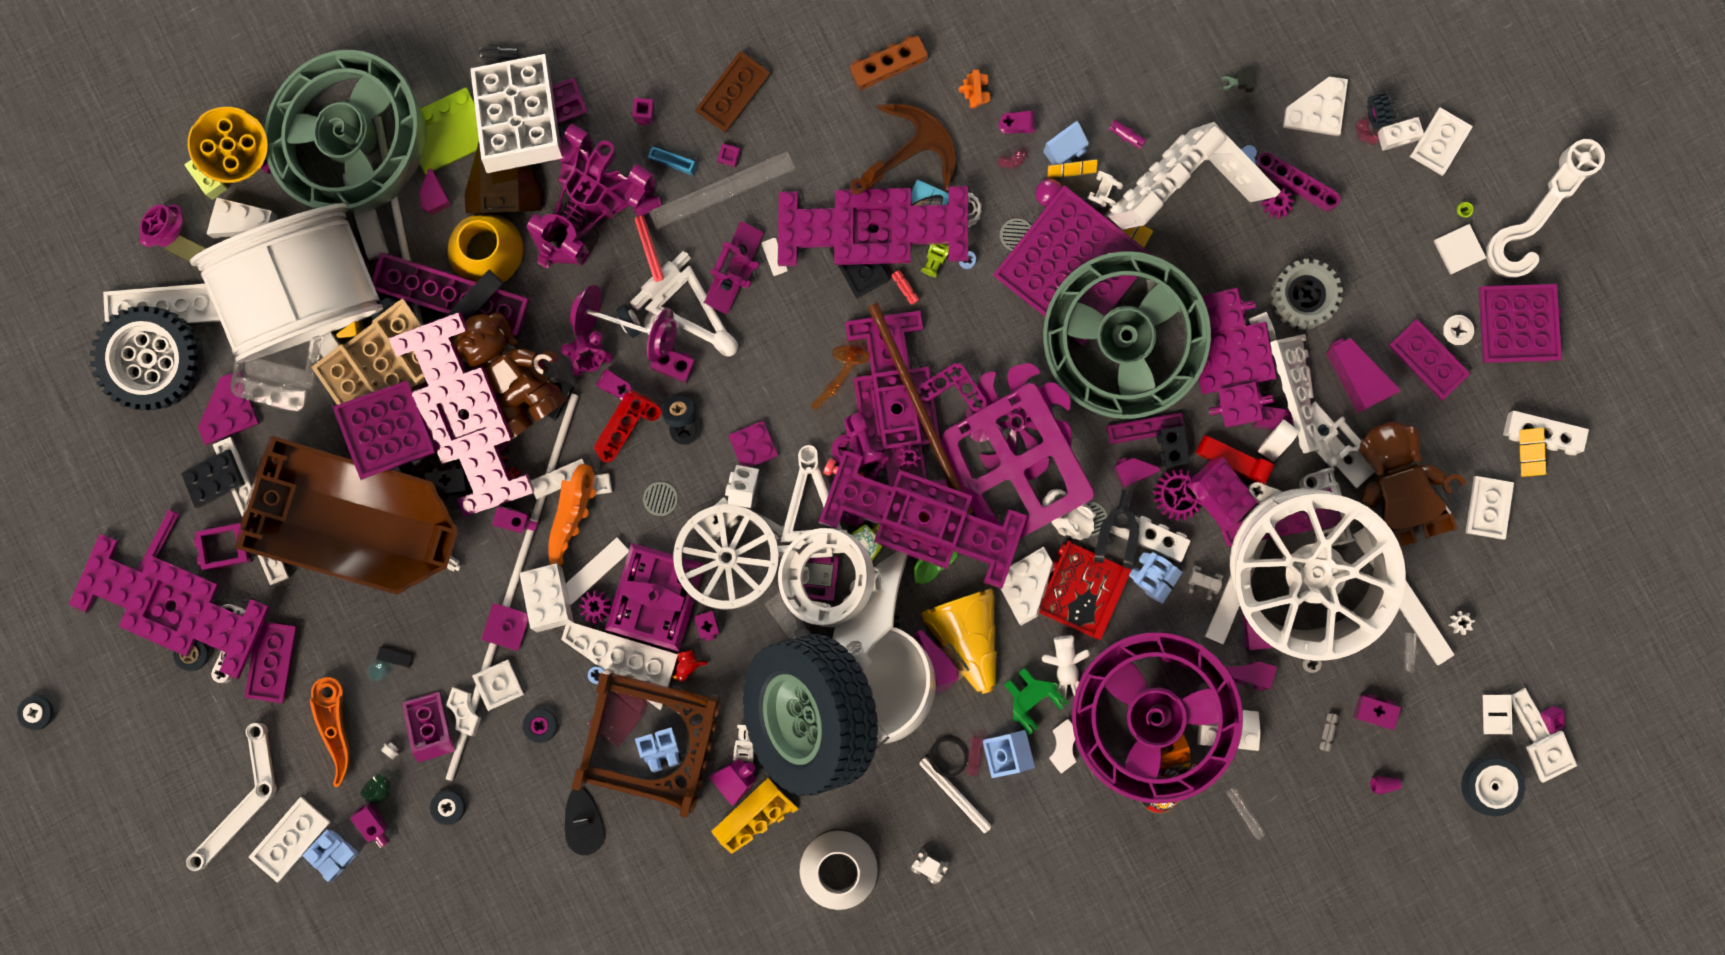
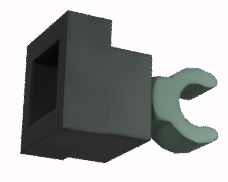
M1253 69L1237 71L1236 79L1229 76L1222 77V81L1229 82L1228 86H1223L1224 91L1230 90L1231 87L1237 86V89H1245V93L1253 92L1254 90Z

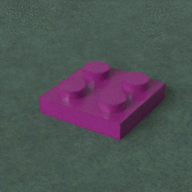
M764 421L728 435L741 466L752 468L778 457Z

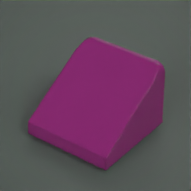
M1552 706L1540 713L1549 734H1554L1565 728L1563 709Z

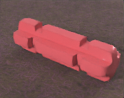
M897 270L892 274V278L898 282V287L904 296L908 297V302L913 305L919 301V297L916 293H913L914 290L908 281L903 278L902 272Z

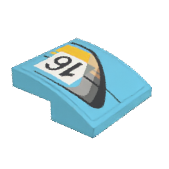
M921 180L916 181L911 192V206L948 205L949 193Z

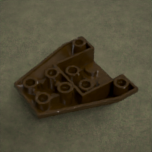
M478 142L464 194L465 214L542 211L541 192L531 166L526 165L487 173L481 160L480 143Z

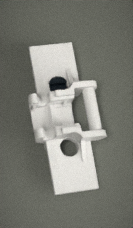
M1313 402L1311 407L1315 408V415H1313L1312 419L1313 423L1317 426L1319 449L1315 451L1329 467H1337L1355 488L1359 487L1375 472L1358 451L1363 440H1360L1344 422L1343 416L1334 423L1316 402ZM1337 427L1353 442L1354 447L1342 444L1336 436L1339 434L1336 430ZM1347 454L1352 457L1350 465L1346 464L1343 460Z

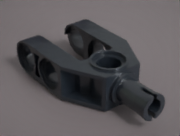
M1121 490L1119 506L1114 507L1101 524L1094 562L1102 564L1104 562L1110 527L1126 528L1130 532L1122 568L1132 569L1139 537L1135 514L1130 509L1134 492L1129 491L1126 499L1127 490ZM1119 514L1127 516L1128 521L1126 524H1119L1116 518Z

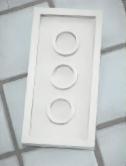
M300 797L252 852L249 858L278 883L331 822L308 801Z

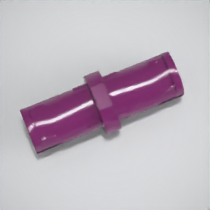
M1116 119L1108 129L1120 136L1124 142L1131 143L1139 150L1147 140L1133 132L1131 127L1127 128L1116 121Z

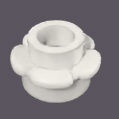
M391 742L388 745L383 744L384 747L381 751L388 757L394 759L396 756H399L397 753L399 749Z

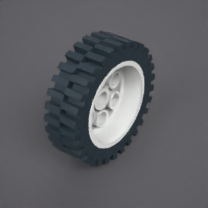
M138 306L128 307V310L122 309L118 311L119 315H111L109 317L110 322L104 321L101 325L104 329L97 330L95 334L99 336V339L93 340L91 344L96 346V350H90V356H95V361H90V366L96 367L97 371L92 372L93 377H99L100 380L96 382L97 385L105 388L102 392L105 395H111L110 399L112 401L120 402L119 405L130 407L129 409L159 410L171 407V404L181 402L179 399L186 398L189 395L187 391H192L195 388L192 383L198 382L200 376L196 374L197 371L202 372L203 367L198 366L199 361H203V356L198 354V351L202 350V346L196 344L199 338L191 333L194 329L192 326L186 325L187 321L184 318H178V314L169 312L167 309ZM143 335L147 337V343L145 345L141 343V337ZM161 340L166 342V347L163 350L159 347ZM129 349L134 351V356L131 359L127 354ZM149 353L153 357L151 363H148L146 361V356ZM167 358L171 360L169 368H166L164 364ZM135 367L139 369V375L137 377L133 375V369ZM153 372H156L158 375L156 382L151 379Z

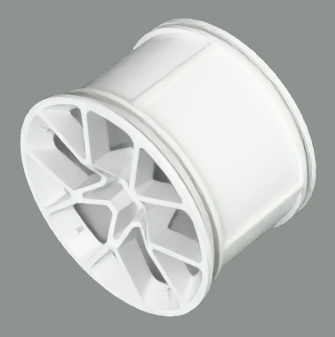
M347 204L324 206L276 220L224 240L203 250L190 259L192 266H198V269L203 271L201 276L205 281L232 347V352L234 355L238 354V357L235 358L237 363L254 360L308 342L329 332L344 328L353 321H361L383 309L382 304H377L380 299L350 224L345 220V213L348 211Z
M1291 489L1273 495L1261 502L1247 515L1238 528L1230 553L1231 580L1243 614L1249 624L1271 646L1283 653L1301 659H1338L1354 654L1369 646L1389 627L1398 612L1404 595L1405 563L1401 548L1392 530L1375 512L1365 505L1321 489ZM1317 508L1331 509L1345 514L1343 519L1327 537H1324L1316 516L1315 509ZM1304 510L1310 517L1318 541L1302 546L1293 554H1290L1276 532L1275 524L1288 515ZM1353 519H1356L1362 523L1367 531L1372 549L1356 562L1350 564L1345 562L1331 545ZM1266 533L1271 535L1282 552L1283 558L1253 559L1254 552ZM1374 559L1373 577L1359 572L1363 566ZM1286 566V581L1289 586V595L1261 602L1256 601L1251 588V569L1253 567ZM1356 577L1371 583L1365 597L1353 611L1339 603L1337 595L1344 587L1346 580ZM1303 601L1322 603L1328 608L1326 627L1313 630L1292 629L1298 605ZM1290 603L1284 627L1268 620L1261 613L1263 609ZM1339 611L1346 616L1335 623L1336 612Z

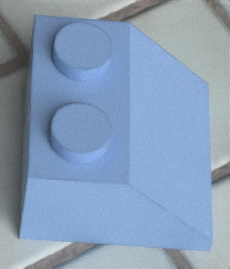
M1076 121L1048 141L1043 152L1053 165L1072 163L1071 159L1076 156L1079 158L1087 152L1086 149L1089 143L1080 124Z
M1026 730L982 740L992 778L1035 768Z

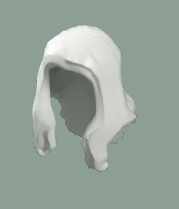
M1052 489L1044 497L1042 506L1047 507L1067 495V492L1060 489ZM1085 503L1051 523L1061 535H1069L1073 539L1082 540L1090 537L1091 532L1094 531L1093 518L1096 516V512H1093Z

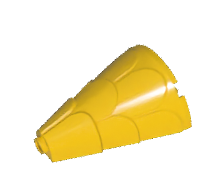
M992 588L919 613L922 622L939 641L940 646L951 659L955 660L958 664L956 665L957 668L960 669L959 671L977 692L982 691V694L993 691L992 687L996 686L997 652L995 651L996 626L994 625L995 596Z

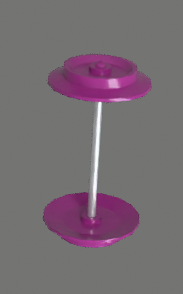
M595 284L581 291L574 300L570 313V322L577 337L581 335L586 336L592 330L599 317L649 334L647 356L648 360L653 363L666 356L673 347L677 335V321L674 319L673 311L669 308L659 313L650 330L599 313L601 291Z

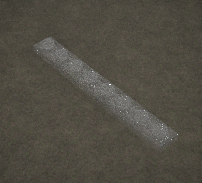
M787 151L649 211L658 230L795 170V166Z

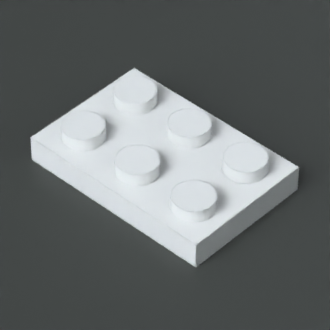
M1439 108L1410 157L1443 176L1473 126L1446 110Z
M1474 476L1466 526L1467 534L1502 540L1506 539L1514 482Z

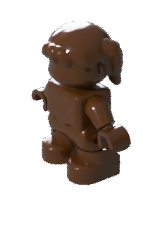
M494 313L472 316L465 321L468 330L454 335L453 343L464 363L470 368L484 367L513 438L533 425L523 410L530 407L529 413L537 422L567 401L558 386L550 383V379L542 375L548 371V367L544 365V359L549 363L558 360V355L555 352L547 350L537 355L533 351L520 348L511 349L507 353L502 354L507 344L514 347L518 345V341L515 339L510 324L504 315ZM464 409V418H469V412Z
M1387 422L1372 428L1360 443L1359 452L1371 468L1375 470L1376 475L1380 476L1366 487L1362 498L1363 505L1372 510V506L1375 507L1381 499L1383 504L1382 520L1392 530L1400 547L1418 542L1412 527L1423 524L1422 529L1426 539L1448 531L1458 530L1451 511L1432 489L1430 483L1438 486L1442 484L1443 490L1450 495L1452 490L1449 488V482L1455 479L1459 482L1460 486H1466L1465 479L1457 474L1446 476L1444 471L1434 465L1418 464L1409 467L1408 464L1413 461L1416 463L1422 461L1420 431L1413 425L1406 426L1398 422Z

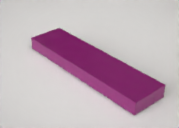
M1181 412L1107 425L1109 444L1156 437V433H1159L1158 427L1179 423L1184 425V420Z

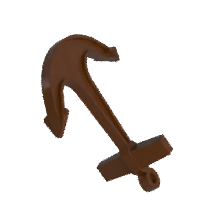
M905 104L877 105V109L887 114L911 121L915 126L916 133L908 143L884 163L879 160L866 172L862 173L861 179H854L850 185L851 192L855 195H861L865 189H871L876 183L881 181L884 173L924 150H932L940 156L942 160L944 189L948 191L955 167V149L945 127L934 116L915 106ZM855 185H860V189H857Z

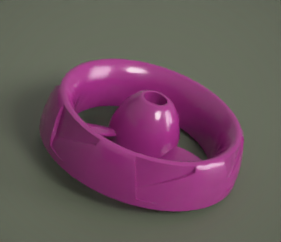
M1145 633L1127 637L1116 642L1091 662L1075 692L1072 708V726L1076 744L1082 758L1102 783L1115 792L1133 800L1147 803H1171L1199 794L1223 775L1235 757L1240 744L1243 729V707L1233 677L1213 653L1199 643L1183 636L1169 633ZM1157 656L1175 659L1197 671L1210 688L1196 691L1183 699L1175 692L1166 688L1156 687L1148 689L1143 675L1132 662L1145 657ZM1105 687L1114 697L1129 705L1127 723L1137 742L1130 750L1125 766L1121 765L1108 751L1099 731L1098 706ZM1155 712L1161 713L1163 717L1161 722L1154 718ZM1187 723L1195 725L1218 723L1214 744L1206 757L1197 766L1177 776L1157 778L1161 766V747H1166L1177 741L1183 735Z

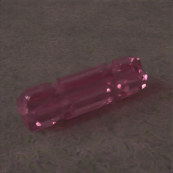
M971 737L970 745L972 746L969 748L967 763L969 766L966 769V774L977 776L978 768L976 767L979 765L981 738Z

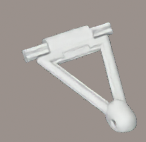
M682 251L672 262L668 261L661 267L664 279L655 282L652 276L641 287L642 291L630 301L632 307L639 310L649 299H652L653 301L645 309L658 316L665 309L661 306L688 281L716 333L713 334L674 314L677 326L712 343L725 356H733L738 351L737 341L726 331L715 309L703 303L706 293L691 266L689 265L682 273L679 272L691 259L687 252Z
M810 445L802 447L798 454L800 469L780 541L782 543L793 542L800 535L810 531H793L808 474H812L823 506L829 494L818 466L817 450ZM839 522L837 529L842 530V527ZM809 538L806 541L807 543H805L800 549H798L799 553H801L808 545L813 543L811 538ZM789 545L778 546L779 557H783ZM833 547L823 548L815 552L810 558L833 557V553L845 552Z

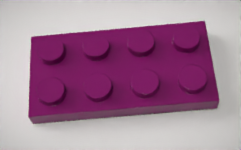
M1418 319L1413 321L1388 345L1441 401L1470 375L1464 366Z
M268 622L263 623L253 646L244 698L276 703L285 702L297 627Z

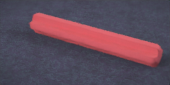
M641 215L635 218V222L654 281L659 282L664 279V275L645 217Z

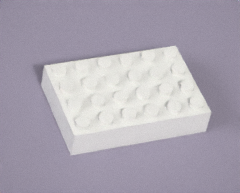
M545 54L471 68L481 160L486 172L491 173L562 159L551 74Z

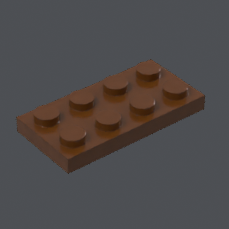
M739 51L695 109V112L726 134L771 75L770 72Z

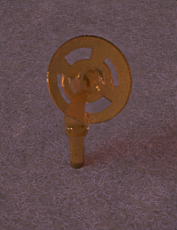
M838 346L832 350V356L843 362L845 366L834 382L831 381V385L828 384V388L825 387V391L810 405L814 411L830 396H833L836 390H839V386L853 366L869 361L870 355L865 350L853 346Z

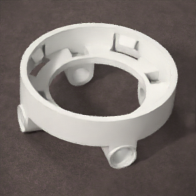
M820 528L800 535L789 545L781 559L778 583L784 603L796 617L811 624L835 627L851 620L862 611L872 591H879L881 589L882 576L879 573H874L873 563L868 551L858 539L848 534L847 530ZM809 538H811L813 543L808 545L801 553H799L798 549H800L805 543H807L806 541ZM833 547L845 552L852 560L856 572V582L851 595L846 601L838 606L825 608L812 602L804 590L803 584H806L809 580V569L805 567V564L818 550ZM795 596L803 605V607L807 609L803 613L799 610L800 607L797 605L795 600L792 599Z

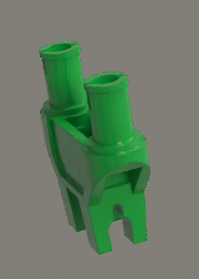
M1024 668L1019 674L1027 682L1028 686L1020 692L1011 680L1005 683L1004 686L1014 696L1013 720L1019 721L1030 735L1034 731L1030 728L1029 724L1034 730L1039 728L1028 715V711L1044 697H1049L1059 710L1063 708L1059 700L1064 705H1067L1069 701L1060 693L1057 683L1034 680Z

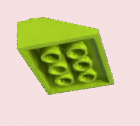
M466 87L421 108L425 117L427 137L424 155L421 157L419 164L425 175L431 168L433 171H436L476 152L479 135L475 102Z

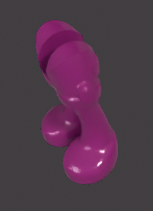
M859 411L844 418L846 434L851 439L853 452L863 457L859 469L885 459L883 452H875L871 448L867 433L869 427L862 413Z

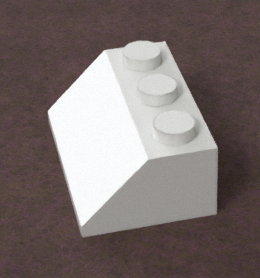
M1243 710V729L1238 749L1259 751V712ZM1218 723L1198 726V745L1213 746L1218 731Z

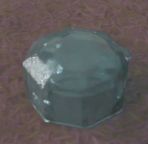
M375 662L368 666L366 673L370 680L379 682L385 679L387 670L383 664Z

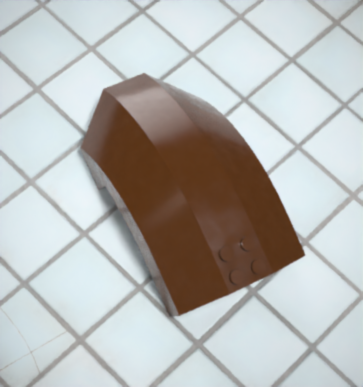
M270 436L255 474L234 548L398 595L447 568L458 529L431 481L390 470L360 480L354 462L351 459Z

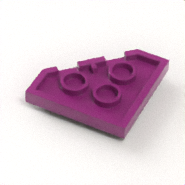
M239 371L219 378L198 425V430L206 446L260 424Z

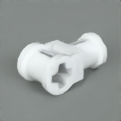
M737 725L739 732L738 740H736L734 746L733 761L742 759V761L753 763L754 750L748 736L749 732L746 729V725Z

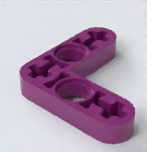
M958 363L949 366L917 388L919 396L922 394L921 390L928 391L931 389L929 386L931 383L934 390L937 391L935 394L933 390L930 391L928 398L920 397L923 403L930 402L955 385L974 413L987 407L986 399L965 368ZM953 369H961V376L957 377L955 375L951 377L953 382L949 383V379L945 374L948 373L950 376L954 373ZM937 379H945L946 386L938 388L935 385ZM969 383L973 386V390L971 393H964L962 386ZM976 392L978 393V395H975L977 401H983V403L981 404L982 408L980 409L978 407H973L975 405V402L972 398L970 400L967 399L969 397H972Z

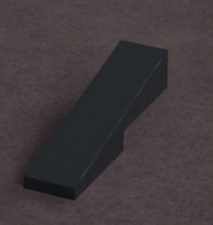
M489 269L446 317L461 312L464 321H466L483 308L504 282Z

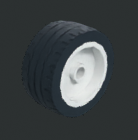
M1498 757L1478 759L1468 766L1462 776L1461 790L1464 799L1471 808L1481 814L1488 816L1509 814L1521 804L1524 798V778L1519 769L1508 760Z

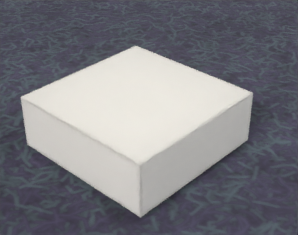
M609 473L595 475L592 488L595 489L596 495L612 493Z

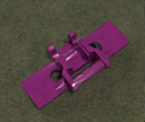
M740 221L731 242H723L721 254L714 269L710 271V274L714 276V280L703 302L704 304L727 315L739 287H750L751 282L748 279L754 269L757 270L760 263L752 262L751 260L762 238V231ZM739 245L745 248L746 252L744 255L741 254L740 248H738ZM730 252L733 256L725 273L722 274L720 272Z

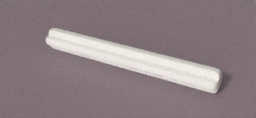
M927 757L923 758L919 763L922 768L983 833L988 832L991 829L988 821L946 777L934 771Z

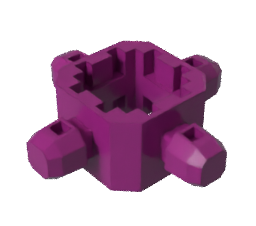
M594 331L590 336L581 335L575 338L573 344H563L561 352L563 355L570 357L573 364V375L580 376L584 371L593 372L599 369L601 363H611L613 356L610 352L604 351L601 344V332ZM589 349L593 352V354L585 358L580 354Z

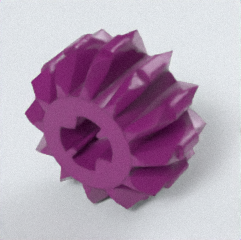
M1283 188L1276 197L1264 199L1265 201L1261 202V206L1266 207L1263 213L1270 212L1269 218H1272L1275 214L1276 219H1280L1281 215L1286 217L1288 215L1287 211H1292L1293 208L1290 205L1294 203V200L1288 199L1292 194H1285L1286 188ZM1279 200L1281 204L1276 206L1274 202Z
M594 590L593 597L590 592H587L588 599L581 598L585 605H579V608H585V610L580 615L588 614L585 619L586 621L592 618L593 623H597V617H599V620L603 622L604 617L602 615H610L609 612L605 611L612 608L611 605H606L610 598L603 600L605 597L604 592L598 597L597 590ZM596 602H598L597 606L600 608L599 610H595V612H593V607L591 605L592 603L596 604Z

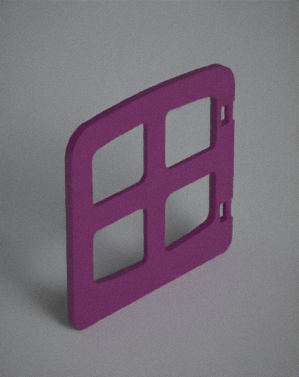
M1034 383L1024 385L952 426L944 432L941 438V444L963 492L972 496L970 505L977 518L1002 526L985 500L983 492L1005 480H1010L1013 483L1029 513L1020 538L1091 501L1095 496L1092 485L1040 389ZM1019 395L1022 401L1012 405L1010 399ZM1018 407H1022L1033 421L1043 438V442L1029 451L1016 456L1000 430L997 419ZM969 424L971 429L962 433L960 428ZM983 429L995 449L1001 464L993 471L978 479H974L964 459L959 442L975 431ZM1052 456L1063 477L1068 493L1060 500L1047 507H1043L1025 476V470L1044 458Z

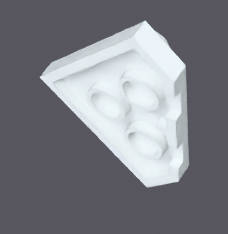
M1328 77L1285 109L1283 128L1339 136L1341 134L1348 79Z
M1044 547L1011 565L1004 586L1001 589L1021 626L1038 616L1039 607L1048 586L1050 572H1052L1054 567Z

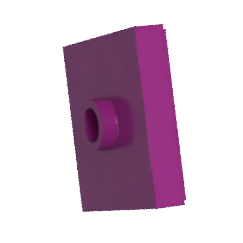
M492 603L480 640L518 651L529 619L528 613Z

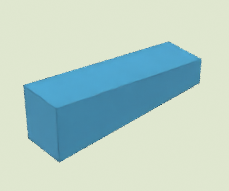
M653 146L648 155V158L691 176L695 175L698 168L695 161Z

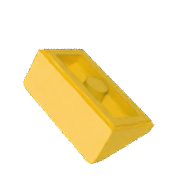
M353 321L337 333V337L357 336L364 330L363 322Z

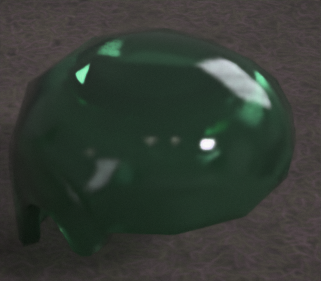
M377 774L364 785L360 795L369 803H379L388 797L391 790L390 782L381 774Z

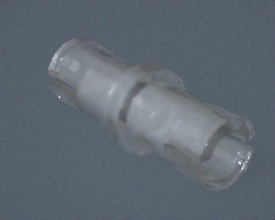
M1404 633V650H1402V655H1404L1403 672L1416 673V655H1418V651H1416L1417 634Z

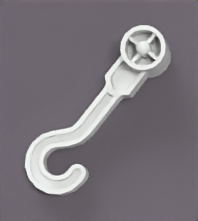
M1582 139L1568 147L1560 156L1559 169L1548 182V193L1528 220L1523 224L1504 228L1490 239L1486 247V259L1489 267L1496 274L1505 278H1518L1528 274L1536 267L1539 262V256L1536 253H1527L1520 261L1511 262L1503 253L1504 246L1509 241L1522 240L1534 235L1543 226L1563 198L1572 196L1584 179H1587L1601 169L1605 154L1603 148L1597 142L1591 139Z

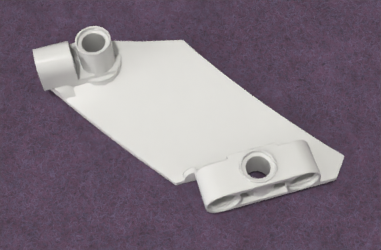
M898 551L873 567L874 573H879L882 576L881 589L879 591H872L867 604L858 615L845 623L836 625L834 629L833 639L839 642L840 645H843L848 650V653L854 656L855 661L859 663L862 670L867 669L872 664V659L868 655L870 650L893 627L898 588L908 555ZM854 580L850 585L851 593L854 589L856 580ZM850 595L844 598L843 602L846 601Z

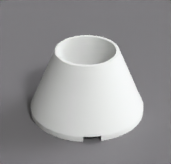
M831 831L818 836L808 845L800 863V878L805 891L816 903L829 909L842 910L860 904L871 893L877 879V861L872 849L862 838L845 831ZM833 854H843L854 861L858 875L851 886L836 890L828 887L822 881L819 867L826 857Z

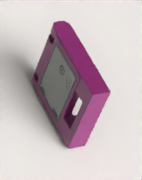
M835 556L834 563L831 562V557L809 558L806 562L805 567L809 569V580L806 584H803L805 592L807 587L826 589L825 596L807 594L810 600L834 602L839 556Z

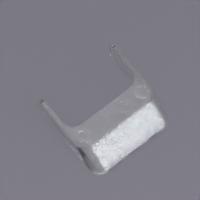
M318 335L311 338L305 370L259 358L237 363L235 360L231 381L232 393L240 398L292 411L302 409L315 383L316 373L312 366L319 362L323 336Z

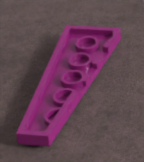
M1331 488L1325 489V491L1332 492ZM1322 508L1315 509L1321 529L1337 526L1342 520L1339 511ZM1304 510L1288 515L1275 524V530L1279 536L1314 530L1310 517ZM1243 520L1238 521L1233 527L1220 528L1227 547L1232 546L1236 532ZM1266 533L1261 540L1270 539L1272 537L1269 533Z

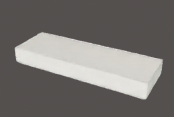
M1526 688L1512 694V707L1532 743L1534 744L1552 735L1549 734Z

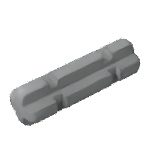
M1327 714L1326 721L1328 722L1325 723L1322 735L1323 741L1320 744L1321 750H1331V741L1334 739L1336 730L1335 723L1338 722L1339 718L1336 714Z

